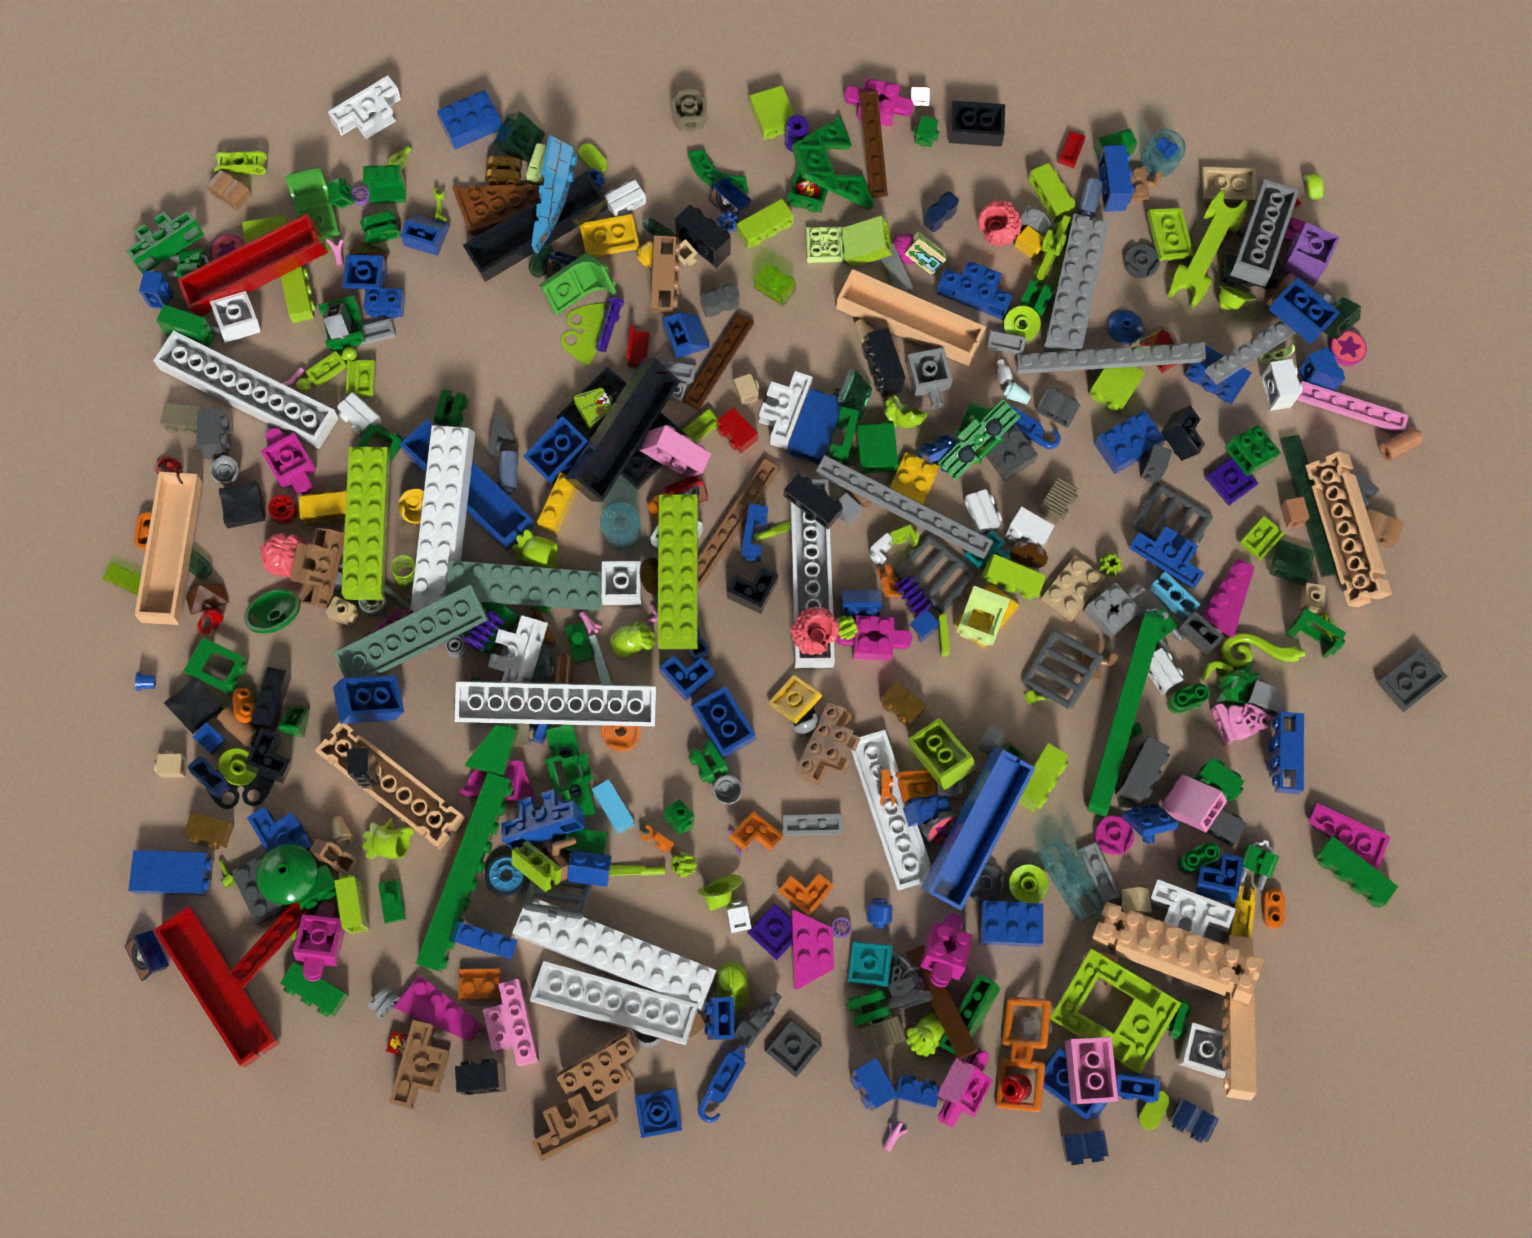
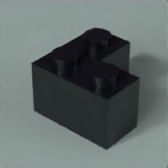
M1191 405L1172 413L1161 431L1163 437L1181 461L1199 454L1205 445L1195 430L1201 419Z
M761 567L753 583L735 575L727 590V598L762 614L778 583L779 574Z
M261 728L245 761V768L247 771L284 784L291 769V759L276 754L281 743L279 734Z

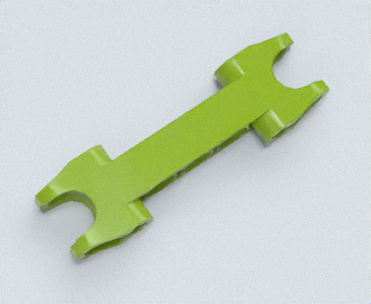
M1223 189L1212 200L1203 218L1210 221L1211 224L1189 267L1180 264L1171 281L1168 297L1172 298L1180 289H1188L1193 296L1190 307L1194 309L1205 296L1213 281V278L1205 274L1227 230L1233 233L1237 232L1245 217L1249 202L1244 199L1237 208H1229L1224 203L1226 190Z

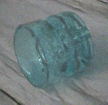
M1169 129L1156 132L1150 138L1141 157L1142 165L1153 176L1158 171L1163 173L1162 177L1172 174L1185 154V141L1177 132ZM1163 137L1179 146L1176 153L1167 160L1163 158V154L1156 148V144Z
M614 503L603 511L600 526L605 543L615 550L633 548L641 537V521L638 511L627 503Z

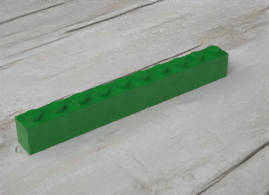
M490 772L487 773L415 964L441 973L443 969L447 968L450 960L447 956L450 949L453 950L456 945L455 942L449 941L455 921L464 923L462 916L464 911H468L471 900L469 898L471 892H475L478 886L477 876L479 872H483L486 861L483 860L486 853H490L493 842L490 841L493 834L496 835L499 830V817L504 815L507 808L505 801L507 797L512 795L514 786H512L513 782L510 779Z

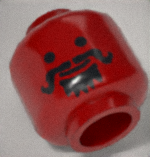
M1015 1074L1007 1076L1003 1080L1001 1091L1006 1100L1016 1103L1026 1100L1031 1095L1032 1085L1025 1075Z

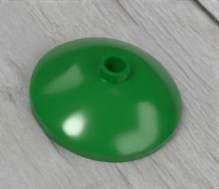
M286 588L267 591L254 599L247 607L244 614L245 624L255 633L268 634L277 632L288 626L296 618L301 607L300 598L296 592Z
M285 844L275 847L265 854L257 867L256 882L258 889L265 898L273 903L281 905L296 903L305 898L314 888L318 876L317 864L311 853L301 846ZM286 868V872L281 874V869Z

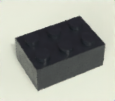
M952 101L949 143L1002 146L1005 133V104Z
M689 204L675 218L676 237L682 242L686 239L698 254L715 268L731 254V236L728 231L719 228L713 219L705 217L699 208H694Z
M889 328L867 333L866 341H864L863 355L869 361L870 375H874L876 392H879L881 397L902 392L905 374Z
M494 1058L482 1059L480 1064H476L473 1061H462L460 1066H455L457 1093L474 1095L506 1091L504 1065L494 1060Z

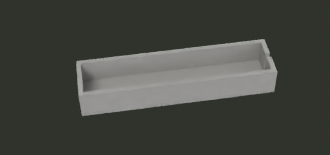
M1074 213L1070 223L1043 346L1044 351L1082 350L1109 221L1093 218L1091 221L1088 216Z

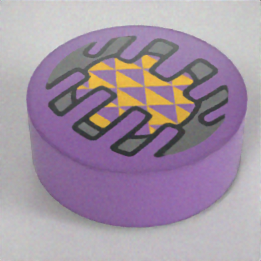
M356 187L352 191L351 196L355 200L356 205L363 206L369 202V191L367 188Z
M840 917L834 920L832 923L834 936L846 938L851 933L852 925L848 919Z

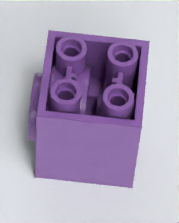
M1306 222L1300 234L1294 236L1285 257L1287 259L1281 272L1286 275L1293 273L1314 287L1328 266L1340 237Z

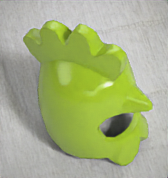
M529 529L524 531V535L519 534L516 537L518 543L512 546L513 550L517 552L514 557L515 560L524 561L528 564V567L537 565L541 568L557 569V566L554 564L558 551L557 543L544 537L533 536Z
M390 818L386 824L381 826L371 823L370 831H366L363 834V837L367 839L362 846L365 851H368L366 857L373 859L378 855L388 859L403 858L409 849L410 836L414 834L415 830L409 826L394 830L393 818Z

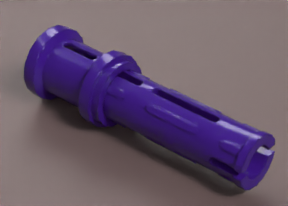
M609 297L608 299L609 305L607 311L604 312L605 320L597 345L595 346L596 350L600 352H607L615 322L620 319L619 313L621 307L624 306V301L620 298Z

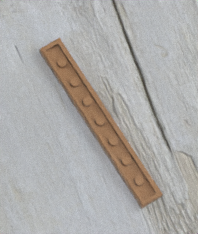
M766 458L763 459L698 556L699 589L702 588L746 522L749 504H758L780 471V466Z

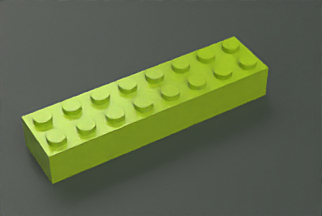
M349 447L342 595L345 600H384L391 456L388 447Z
M697 494L659 495L657 642L659 649H698Z

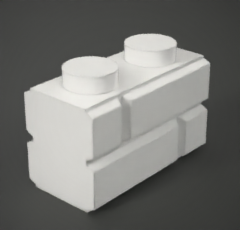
M636 180L626 181L620 188L616 190L611 189L604 195L608 204V210L613 217L623 216L646 204V196Z
M354 392L337 406L340 412L338 414L345 423L349 421L352 424V429L357 434H364L369 424L376 426L382 422L380 416Z
M987 489L965 497L964 503L977 533L983 534L999 528L1000 521H1002L999 511H995L993 506L995 504L992 494H988Z
M1163 648L1154 652L1148 676L1161 695L1175 688L1184 680L1182 678L1183 672L1179 667L1174 666L1171 654L1168 651H1164Z

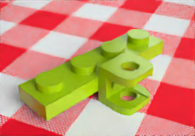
M1064 215L1062 221H1058L1056 225V234L1053 235V231L1049 229L1043 240L1042 251L1044 253L1041 259L1043 262L1041 266H1037L1034 274L1039 285L1043 286L1056 256H1059L1066 242V234L1070 228L1071 217Z

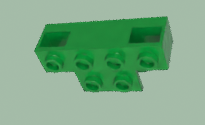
M188 210L173 220L170 219L165 211L154 217L159 227L156 232L149 231L144 224L134 230L140 241L125 251L142 274L144 271H151L205 235Z

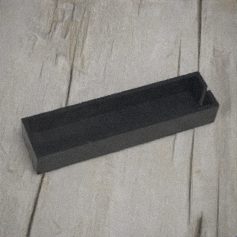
M588 171L574 178V181L570 183L562 212L543 247L609 209L606 198ZM540 199L463 245L467 255L485 282L535 253L532 247L534 223L539 221L536 209L537 204H541Z
M643 358L565 477L570 484L590 501H604L680 383V380L670 371H665L667 368L656 358Z

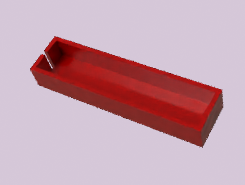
M306 213L178 278L177 280L188 309L195 315L202 317L213 311L210 301L243 291L249 293L329 253L317 223Z
M188 906L154 929V932L239 1066L247 1067L261 1057L259 1053L265 1054L280 1044L279 1039L247 989H241L227 978L226 975L233 967L194 908Z

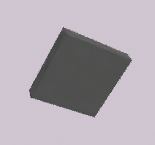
M791 1019L767 1047L765 1052L797 1078L822 1045Z

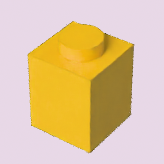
M1027 226L1017 237L1015 247L1029 258H1032L1035 254L1039 255L1041 253L1044 237L1030 226Z

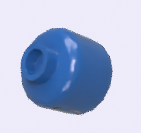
M872 899V902L867 904V922L873 924V928H885V924L892 922V904L888 902V899Z

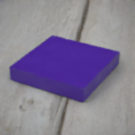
M1233 458L1227 460L1205 477L1228 506L1259 484L1252 475L1246 476Z
M774 903L747 934L777 961L792 945L791 918Z

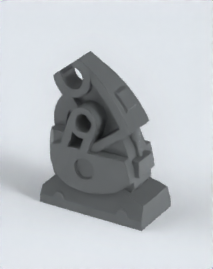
M892 953V956L895 957V963L891 962L888 987L892 998L888 1002L889 1008L903 1010L933 1000L930 991L923 990V980L917 974L919 967L910 958L898 953Z
M776 992L766 1003L761 1002L746 1020L739 1025L734 1033V1038L749 1049L775 1014L774 1010L782 997Z

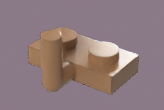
M1145 166L1129 167L1132 169L1131 184H1134V194L1131 195L1130 202L1148 201L1150 198L1148 187H1157L1163 173L1158 171L1153 180H1147Z
M1083 640L1084 645L1102 654V642ZM1081 652V665L1089 668L1094 659ZM1111 654L1109 658H1103L1090 680L1100 681L1101 665L1113 666L1118 659L1117 654Z
M574 836L554 843L551 839L543 841L542 853L562 868L560 882L567 880L569 865L568 861L561 856L560 849L576 844Z

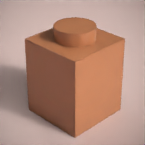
M1304 497L1285 500L1280 506L1286 527L1293 526L1298 528L1304 526L1305 522L1310 518Z

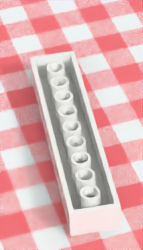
M174 330L153 360L159 370L290 435L295 433L298 439L320 449L339 419L334 409Z
M433 425L431 428L410 609L413 610V613L446 597L448 561H461L475 432L470 428Z
M828 479L811 480L812 484L816 487H822L829 496ZM790 502L794 622L797 620V616L801 615L802 611L815 606L820 607V609H828L833 615L830 528L827 530ZM794 642L795 668H833L835 662L834 642L828 643L829 649L823 652L822 655L802 654Z
M456 681L455 722L655 726L656 687L646 685Z
M537 898L533 900L535 904L557 907ZM523 908L512 932L515 937L647 990L698 1004L697 1010L702 1011L716 976V970L584 917L582 919L562 916L553 918L548 917V914L527 911Z

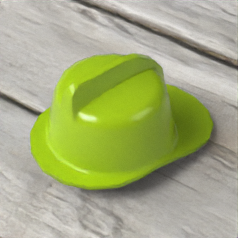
M1219 286L1221 288L1219 306L1223 309L1238 310L1246 300L1256 299L1253 293L1245 289Z
M735 874L722 876L709 885L700 888L698 894L704 897L709 910H716L731 902L732 891L741 885L742 877Z
M729 962L722 965L716 973L717 997H734V1012L746 1006L749 1000V984L745 968L738 963Z

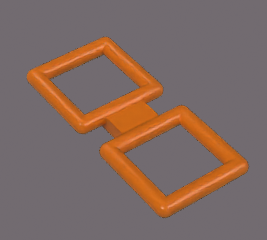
M1008 997L1006 999L1002 1044L1012 1046L1011 1059L1002 1058L1000 1060L996 1094V1107L1031 1112H1039L1041 1110L1045 1063L1033 1061L1034 1048L1045 1049L1048 1044L1051 1001L1049 999ZM1014 1005L1043 1007L1040 1040L1011 1038ZM1008 1067L1037 1069L1033 1103H1014L1004 1100L1001 1084L1007 1077Z

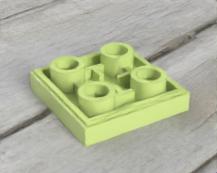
M806 227L807 263L843 262L842 227Z

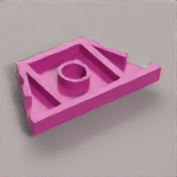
M511 760L507 776L498 775L513 782L512 786H514L512 795L507 797L506 800L519 802V800L531 796L536 803V798L523 762ZM476 769L469 777L465 787L460 790V796L478 798L488 772Z
M792 910L794 989H800L834 969L833 928L796 910Z

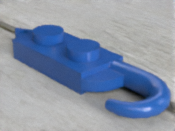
M1011 406L1021 417L1010 429L1017 426L1026 439L1032 440L1046 449L1056 448L1060 444L1061 436L1059 432L1053 430L1056 440L1048 442L1042 438L1044 429L1041 423Z
M744 1046L732 1053L728 1052L699 1102L697 1108L698 1115L704 1122H715L721 1116L720 1113H717L714 1117H708L705 1109L710 1100L720 1103L728 1096L746 1064L744 1062Z

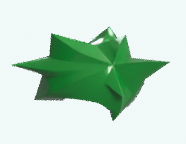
M1254 663L1242 669L1235 668L1233 672L1219 677L1221 685L1218 687L1222 690V693L1215 703L1224 701L1246 703L1244 697L1260 675V673L1251 672Z

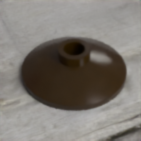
M647 558L640 566V580L647 592L652 595H658V560L656 558Z

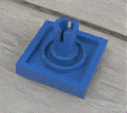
M943 435L938 438V441L925 443L916 451L918 457L932 463L937 460L940 461L960 440Z
M1151 803L1147 806L1132 808L1122 812V819L1147 844H1151V839L1152 843L1155 842V834L1178 829V822L1158 803Z
M675 1088L634 1096L641 1139L682 1131Z

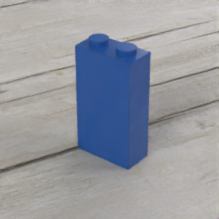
M810 389L788 445L787 454L819 465L824 455H827L838 425L840 409L844 407L845 400L836 395H827L818 389Z
M133 850L128 891L134 894L207 896V890H210L211 887L209 871L213 868V859L206 852Z

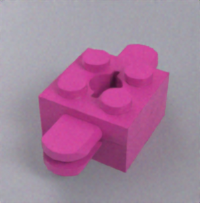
M866 78L864 89L849 86L845 90V102L859 106L858 120H862L861 91L878 90L881 125L892 127L895 114L909 117L912 115L914 108L912 99L899 97L901 85Z
M278 428L269 430L266 434V441L269 446L261 450L281 487L284 489L292 485L300 495L310 493L313 485L308 475L316 472V469L297 436L293 433L285 437Z
M856 615L855 624L859 632L855 633V637L849 640L846 638L841 640L839 635H837L835 640L838 645L853 646V659L891 661L893 648L908 649L913 638L908 630L894 629V618Z
M331 902L320 903L316 916L302 914L293 954L296 962L304 963L303 975L305 979L311 982L317 981L322 977L324 965L337 967L345 930L342 929L341 920L336 918V907Z
M953 913L946 916L943 925L934 922L927 936L920 966L932 971L931 982L937 987H946L951 978L959 980L967 965L973 935L962 931L963 919Z
M977 1048L978 1052L969 1055L966 1062L961 1059L958 1060L956 1057L954 1063L951 1064L949 1073L944 1082L941 1083L937 1094L945 1100L938 1115L939 1122L953 1127L961 1112L973 1118L975 1117L993 1082L992 1079L982 1072L989 1060V1054L984 1050Z

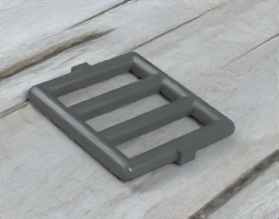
M1159 484L1149 500H1146L1141 508L1143 509L1134 521L1133 528L1156 542L1160 536L1158 534L1177 503H1180L1188 509L1174 529L1179 535L1193 513L1204 518L1190 539L1191 542L1197 544L1204 537L1203 533L1213 519V515L1163 484ZM1161 493L1170 497L1171 500L1152 530L1142 525Z
M927 535L915 550L912 549L907 554V559L895 571V576L900 580L906 578L907 575L904 572L929 544L935 547L938 552L917 574L913 583L921 582L944 555L953 562L928 592L924 590L922 596H929L926 600L927 602L932 601V606L940 613H944L957 598L960 599L965 593V588L977 576V572L932 535ZM961 568L968 575L941 604L933 596L954 572Z
M1053 630L1022 679V683L1042 694L1041 696L1046 700L1051 699L1067 709H1072L1102 662L1103 655L1084 645V641L1078 638L1075 640L1059 630ZM1059 639L1092 657L1094 660L1089 668L1053 649L1052 646L1055 641ZM1047 654L1082 673L1084 676L1079 684L1043 665L1042 662ZM1038 670L1072 689L1074 692L1069 700L1031 680L1036 671Z
M568 878L557 884L582 889L581 896L550 890L545 892L542 889H538L534 882H530L523 905L525 910L548 914V917L553 918L557 916L573 919L583 918L592 885L568 882ZM536 896L577 903L578 907L576 911L535 904L533 900Z

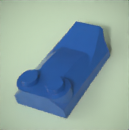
M1057 1048L1045 1063L1043 1090L1048 1091L1084 1119H1097L1107 1102L1071 1104L1066 1052Z

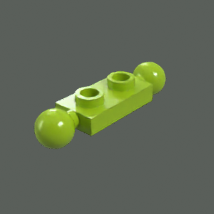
M348 346L343 349L342 355H339L336 351L305 371L308 378L298 379L296 388L304 393L310 390L313 383L317 388L345 370L347 368L345 361L355 360L357 351L355 348Z

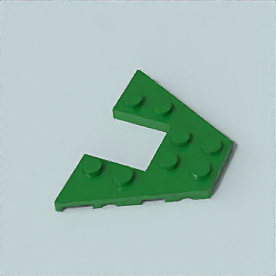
M841 116L827 123L824 127L822 126L815 130L811 135H807L802 140L797 141L791 147L802 178L869 210L875 206L864 176L835 175L826 149L849 150L852 146Z

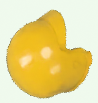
M408 490L398 501L399 514L405 521L413 524L421 523L423 490Z

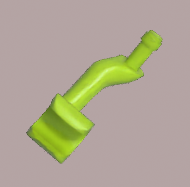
M436 187L433 190L434 199L437 201L435 218L446 222L447 218L441 216L442 201L445 198L444 191L438 194V188Z

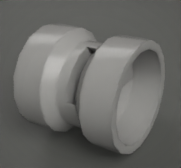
M456 636L445 642V649L451 658L460 659L464 657L467 649L461 637Z

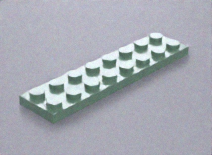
M448 561L446 596L472 584L480 601L483 603L601 611L602 572Z
M470 584L333 654L344 678L375 677L488 621L489 618L474 586Z

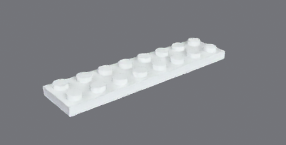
M882 730L859 737L861 740L856 750L852 751L850 749L896 889L900 891L922 884L932 866L918 825L908 827L903 808L910 804V801L903 802L898 786L899 780L895 776L899 769L886 731ZM881 770H890V776H893V788H890V793L895 797L894 806H891L889 798L884 799L883 806L880 805Z
M545 961L542 963L530 997V1001L682 1045L687 1044L698 1009V1004Z

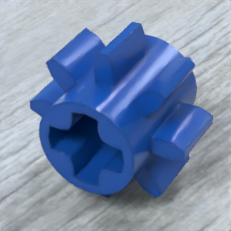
M593 168L588 173L601 190V184L605 183V179L602 177V171L598 172Z
M729 209L724 213L721 211L720 217L716 218L717 222L720 223L718 227L724 228L726 231L735 232L736 224L739 223L735 220L738 217L737 214L731 215Z

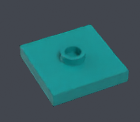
M852 942L848 982L888 987L893 946Z

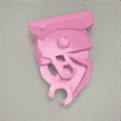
M1246 703L1240 707L1232 705L1228 708H1225L1223 704H1218L1210 710L1224 746L1231 744L1234 740H1242L1252 736L1260 729L1267 730L1269 725H1264L1262 720L1267 722L1271 720V716L1266 712Z

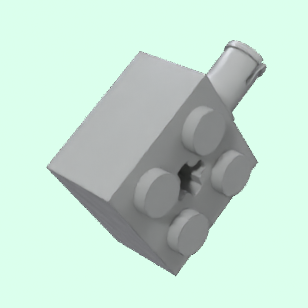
M944 348L908 354L906 367L914 397L929 394L932 409H936V405L937 408L942 407L943 403L940 392L950 390L952 384V377Z
M1115 583L1085 608L1084 613L1108 640L1135 620L1141 613L1139 607L1134 603L1137 598L1145 593L1144 588L1140 589V584L1137 583L1125 593Z

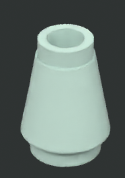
M1010 381L1002 394L1006 396V399L1027 404L1031 398V394L1015 382L1012 383Z

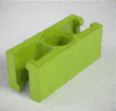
M526 841L523 843L522 853L518 847L512 850L511 864L543 891L547 892L551 889V880L554 881L555 885L560 883L562 868L530 842Z

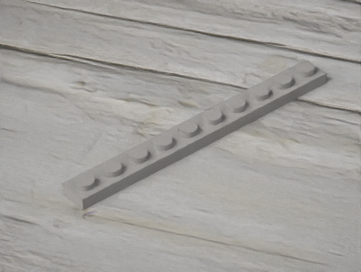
M1327 291L1320 294L1334 308L1338 305L1336 300ZM1280 320L1207 367L1205 373L1217 385L1296 334V332Z
M1205 342L1018 354V374L1206 362Z
M825 455L815 474L982 559H985L993 543L992 540Z

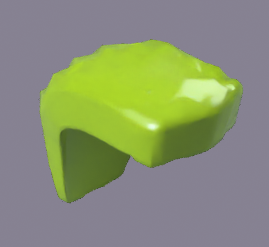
M1320 174L1304 175L1303 179L1307 184V197L1313 200L1322 198L1324 195V184Z
M1221 661L1209 662L1205 666L1202 681L1208 678L1212 670L1226 675L1233 672L1234 668Z

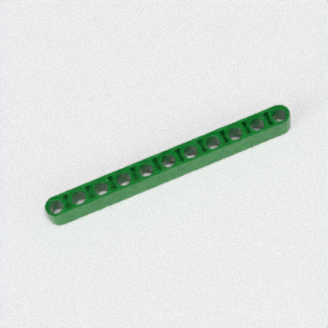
M1146 610L1144 612L1088 804V812L1104 817L1108 814L1164 620L1163 615Z

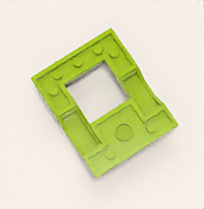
M1091 948L1050 1019L1082 1039L1112 1037L1114 1058L1140 1074L1180 1007L1181 1002ZM1098 977L1134 998L1114 1033L1078 1012Z

